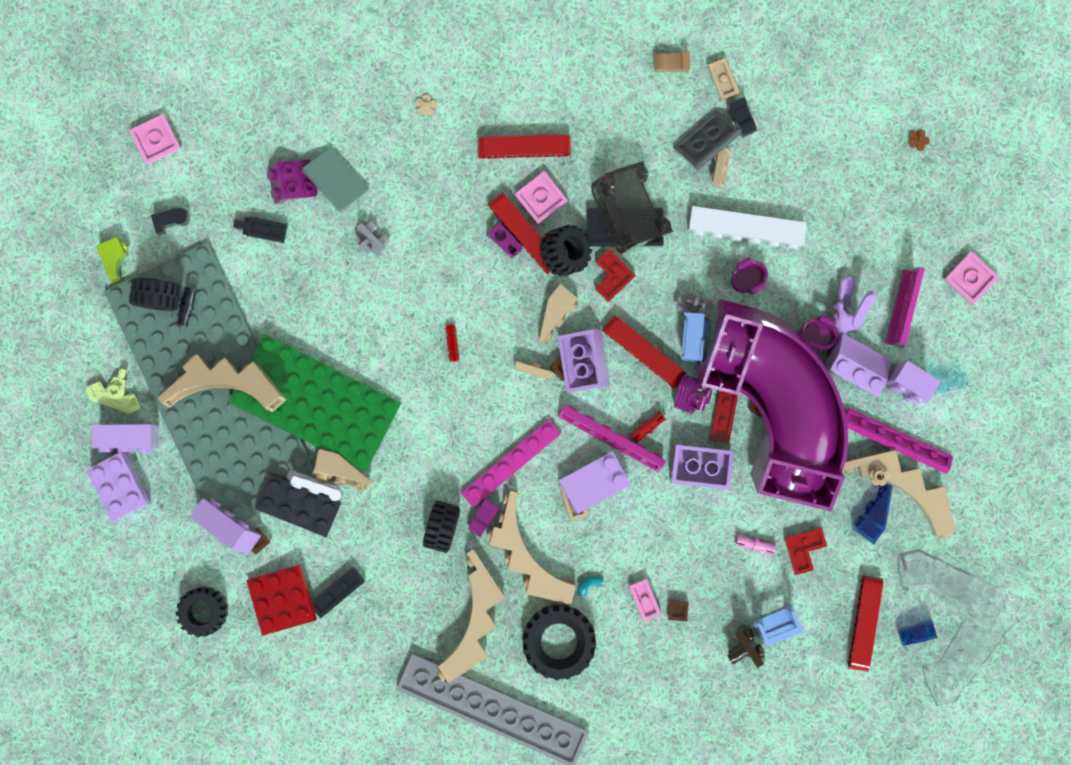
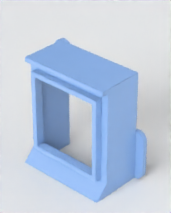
M683 312L688 320L685 319L682 346V355L684 357H681V359L687 362L702 363L705 356L706 338L709 336L710 318L709 320L705 319V314Z
M789 604L784 607L785 609L753 621L752 626L755 627L760 640L762 639L767 647L803 632L796 612L792 610L794 605Z

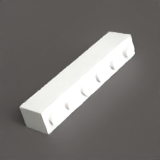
M692 206L688 231L692 232V235L703 236L704 233L711 234V238L722 239V236L730 237L731 241L741 242V239H746L751 244L767 242V245L771 247H779V244L787 245V249L798 250V247L804 245L807 222Z

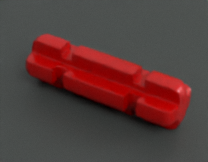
M453 324L446 325L447 348L450 353L448 354L449 361L457 362L459 361V353H457L456 327Z

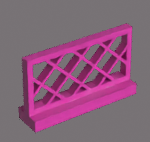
M918 267L912 271L903 270L885 344L900 348L905 347L925 268Z

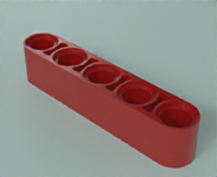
M570 135L480 137L477 139L478 158L486 159V157L487 159L505 158V156L506 158H524V156L525 158L543 157V155L544 157L571 156Z
M499 193L487 204L488 207L494 211L493 213L548 275L551 270L548 271L546 269L547 265L542 263L543 257L540 256L542 249L539 247L543 243L541 241L542 237L505 194Z
M615 315L602 328L606 335H609L611 339L666 383L668 382L671 387L675 388L682 376L687 374Z
M863 575L861 579L863 584L860 585L858 602L860 603H857L855 621L857 622H854L852 634L853 641H851L848 669L869 672L883 591V578Z

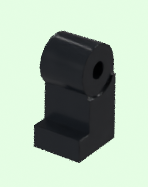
M745 97L728 105L727 109L735 126L740 130L742 138L757 131Z
M175 208L151 215L155 233L159 236L167 234L165 228L176 225L185 226L190 222V215L183 208Z

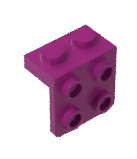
M311 160L280 161L268 167L267 177L271 183V197L274 199V204H282L289 199L317 196V187L302 172V168L309 164Z

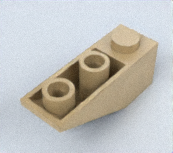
M561 284L548 298L539 339L541 344L543 341L547 343L554 335L552 333L553 329L556 326L560 328L566 321L564 316L568 311L572 313L578 306L576 303L578 298Z
M321 449L318 450L311 474L312 477H316L319 481H333L339 486H353L354 489L360 491L369 488L371 481L339 454Z

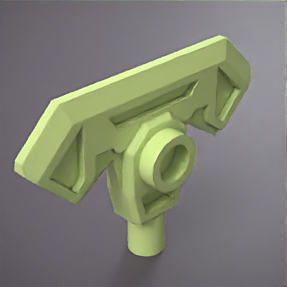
M122 368L119 369L117 377L114 376L106 389L100 381L85 389L91 401L128 414L139 410L141 407L135 394L124 396L127 381L124 378L127 370Z

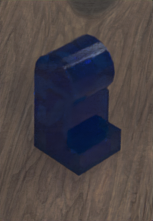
M931 619L897 630L902 646L938 638Z

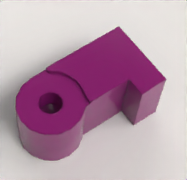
M500 223L487 235L511 259L523 249Z
M485 499L475 514L468 530L481 537L500 507Z

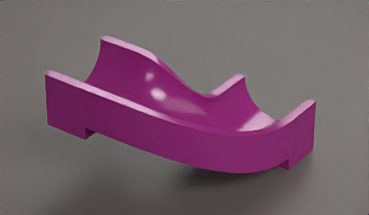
M719 299L717 304V325L710 350L702 363L697 362L695 369L701 386L739 395V392H741L760 411L764 423V436L750 473L757 493L832 512L845 478L842 472L847 458L848 425L841 396L829 371L811 344L784 320L757 308Z

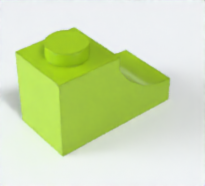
M115 237L96 246L110 281L114 283L122 280L120 274L121 264L126 257H129L127 254L129 248L126 241Z

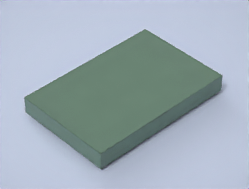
M332 147L302 168V172L339 212H342L369 190Z

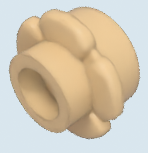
M875 467L874 470H871L869 477L872 484L882 486L887 483L889 474L883 467Z

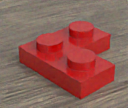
M610 248L595 262L608 275L595 288L607 303L636 277Z
M822 528L784 538L794 575L813 571L809 551L827 547Z

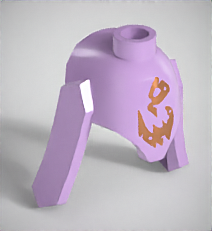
M844 276L840 280L837 303L832 310V319L835 320V327L839 335L842 333L847 335L848 331L861 329L865 317L876 299L875 292L872 290L868 291L859 304L854 316H850L848 305L854 289V280L849 276Z

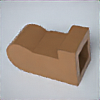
M690 51L654 55L655 72H689Z

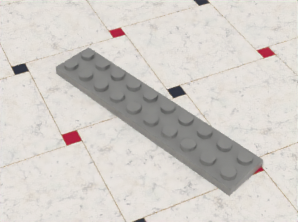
M412 653L396 690L566 765L576 764L589 734L588 730L464 675H460L450 683H447L446 680L442 682L436 673L439 670L437 667L439 664Z

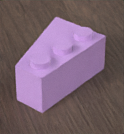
M202 498L189 518L230 549L249 554L261 535L251 529L244 521L235 518V514L231 511L222 509L220 507L221 504L216 500Z

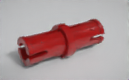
M657 411L647 421H642V425L629 435L635 443H638L647 434H652L653 430L666 421L660 411Z

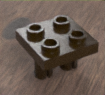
M742 624L737 628L736 636L741 643L730 649L727 656L733 665L747 656L751 657L756 667L759 668L764 665L766 652L760 643L756 644L755 635L751 628H746Z

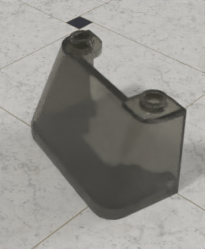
M643 161L605 173L591 185L593 198L614 247L621 254L673 232L671 223L666 217H657L643 183L647 181L649 172Z

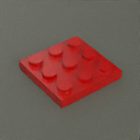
M301 564L246 580L262 636L317 620Z

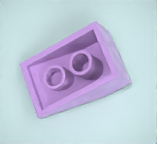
M613 451L558 480L576 514L631 485Z

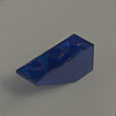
M891 484L882 485L876 492L878 495L876 499L869 501L865 506L866 512L863 516L859 515L853 522L854 528L852 530L870 544H875L886 529L893 487Z

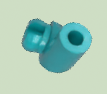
M585 577L578 584V594L586 596L593 586L603 587V577Z

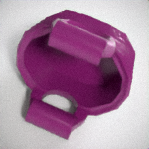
M750 257L736 263L731 278L732 287L737 292L754 295L766 288L767 268L763 263L756 260L753 261Z
M823 314L806 321L800 331V334L819 352L834 347L838 342L839 334L835 327V320Z
M683 375L676 393L674 408L693 414L695 410L704 411L705 405L710 402L713 390L701 386L699 378ZM699 389L705 390V391H704V395H703L702 392H700V391H698V390H699Z

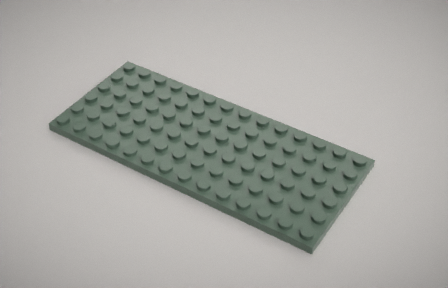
M208 242L104 291L201 500L202 498L207 500L212 498L221 504L220 507L222 509L231 511L235 514V518L244 521L261 513V511L255 509V506L269 473L288 479L286 476L289 470L311 476L314 465L302 440L229 403L228 401L234 389L212 388L198 391L179 400L170 408L162 404L158 399L165 388L173 385L180 375L186 373L182 366L186 364L190 357L198 354L206 360L211 368L214 367L216 362L226 358L241 372L242 368L249 363L257 348L251 331ZM151 278L177 283L181 286L179 303H182L185 287L196 289L197 292L193 304L194 311H191L188 327L176 324L180 307L175 311H162L131 305L129 303L132 279Z

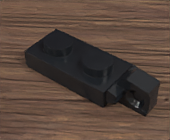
M245 217V222L234 220L233 227L243 230L242 235L284 244L288 224Z

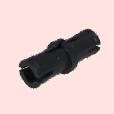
M185 287L182 303H179L178 306L180 310L176 322L177 325L188 327L191 311H194L193 304L197 292L196 289Z

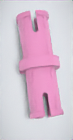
M738 534L735 546L751 549L752 552L759 551L774 555L776 543L759 540L760 538L758 537L752 538Z

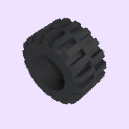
M565 225L547 232L541 240L543 243L539 247L542 249L540 256L543 257V260L541 261L547 265L546 269L548 271L551 270L552 274H557L558 276H567L584 270L589 265L588 261H591L590 254L592 253V249H590L591 243L587 240V234H583V230L581 228L577 229L575 225ZM563 244L566 246L568 250V257L564 252Z
M134 278L131 282L129 303L141 308L175 311L178 310L181 286L165 280Z
M438 500L433 504L423 538V546L425 548L443 553L449 551L460 515L459 506Z
M200 587L185 593L180 598L181 601L176 607L178 608L176 616L179 617L177 622L178 624L181 623V629L188 631L187 634L189 635L193 634L194 637H206L222 628L221 626L225 624V618L228 616V612H226L228 604H225L224 600L226 599L224 596L221 597V593L214 591V588ZM197 601L207 602L212 609V617L207 623H200L193 617L192 608Z

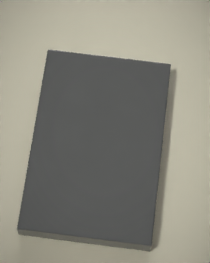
M716 110L673 147L677 153L698 171L741 135V132Z

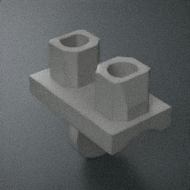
M368 221L364 225L360 223L357 226L355 234L358 238L355 241L359 246L356 250L359 253L365 250L368 254L373 251L379 257L388 244L389 238L383 233L376 238L372 233L376 231L377 227L372 221Z
M681 291L675 311L705 314V319L709 320L714 300Z

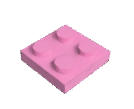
M164 114L129 130L146 165L181 149Z
M545 171L514 194L538 225L568 202Z
M970 251L944 280L969 304L974 305L999 276Z

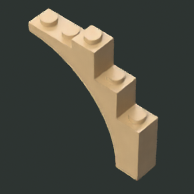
M198 354L190 357L186 364L182 366L186 373L180 375L176 382L170 387L165 388L158 397L162 404L170 408L179 400L195 392L212 388H228L253 396L270 412H273L287 400L256 363L252 362L245 365L242 371L239 372L232 362L224 358L216 362L214 367L211 368L206 360Z
M510 490V494H505L503 505H507L505 513L501 512L499 520L502 528L494 526L493 530L489 529L487 541H491L490 546L512 551V554H507L505 565H509L508 570L530 575V578H526L523 589H527L526 594L572 604L576 585L561 580L547 572L527 550L517 524L516 501L518 492Z

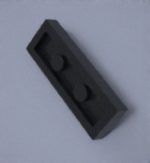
M354 566L312 600L315 613L320 619L366 581Z

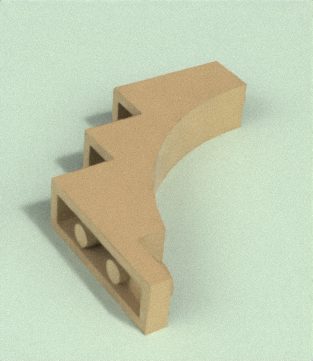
M896 450L845 462L844 474L855 472L857 467L860 477H869L871 470H874L875 467H883L889 474L887 483L906 493L922 510L930 525L933 536H939V539L950 537V533L956 532L945 486L925 489L920 468L901 472Z
M473 549L465 554L467 556L465 561L471 569L475 568V571L467 575L471 592L470 617L459 644L443 662L437 665L439 670L436 673L442 682L446 680L447 683H450L488 657L477 640L496 628L486 610L505 598Z

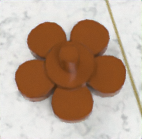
M919 130L917 133L912 131L909 134L911 140L908 144L911 148L916 147L918 151H923L925 146L930 143V139L924 137L926 133L923 130Z

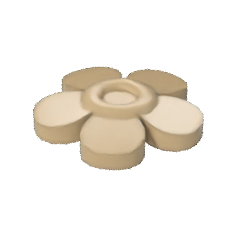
M424 95L423 101L421 99L415 101V105L419 107L417 113L420 116L424 115V113L427 116L433 115L432 109L437 107V103L435 100H431L429 95Z

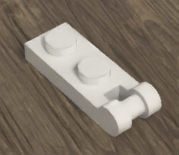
M289 470L286 476L291 485L301 489L305 487L314 494H319L320 492L329 495L333 501H337L341 497L340 491L332 483L319 481L314 477Z

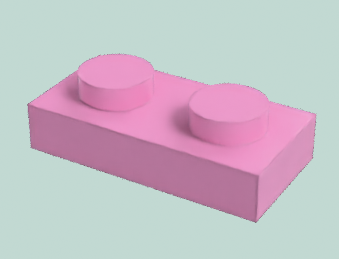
M647 578L629 585L643 622L662 615Z

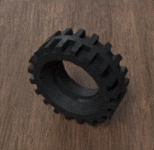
M554 604L553 606L542 608L527 622L523 633V652L528 664L533 667L536 673H540L547 679L552 678L557 681L559 679L568 680L575 675H580L585 668H588L589 663L594 658L596 635L588 618L578 609L572 608L569 605ZM565 624L572 628L576 634V649L572 655L565 659H553L546 655L542 649V635L551 625Z

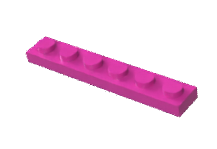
M564 405L558 416L656 472H659L666 462L659 454L645 450V447L641 444H634L625 435L616 434L610 427L598 424L592 417L580 414L572 406Z
M848 408L845 412L848 429L945 474L950 471L953 460L952 455L851 408Z
M548 419L461 492V494L474 508L561 433Z

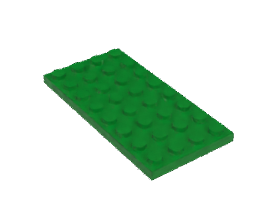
M263 334L249 363L254 362L259 365L287 400L273 412H270L253 396L234 389L228 402L322 450L339 454L349 464L367 472L401 403Z

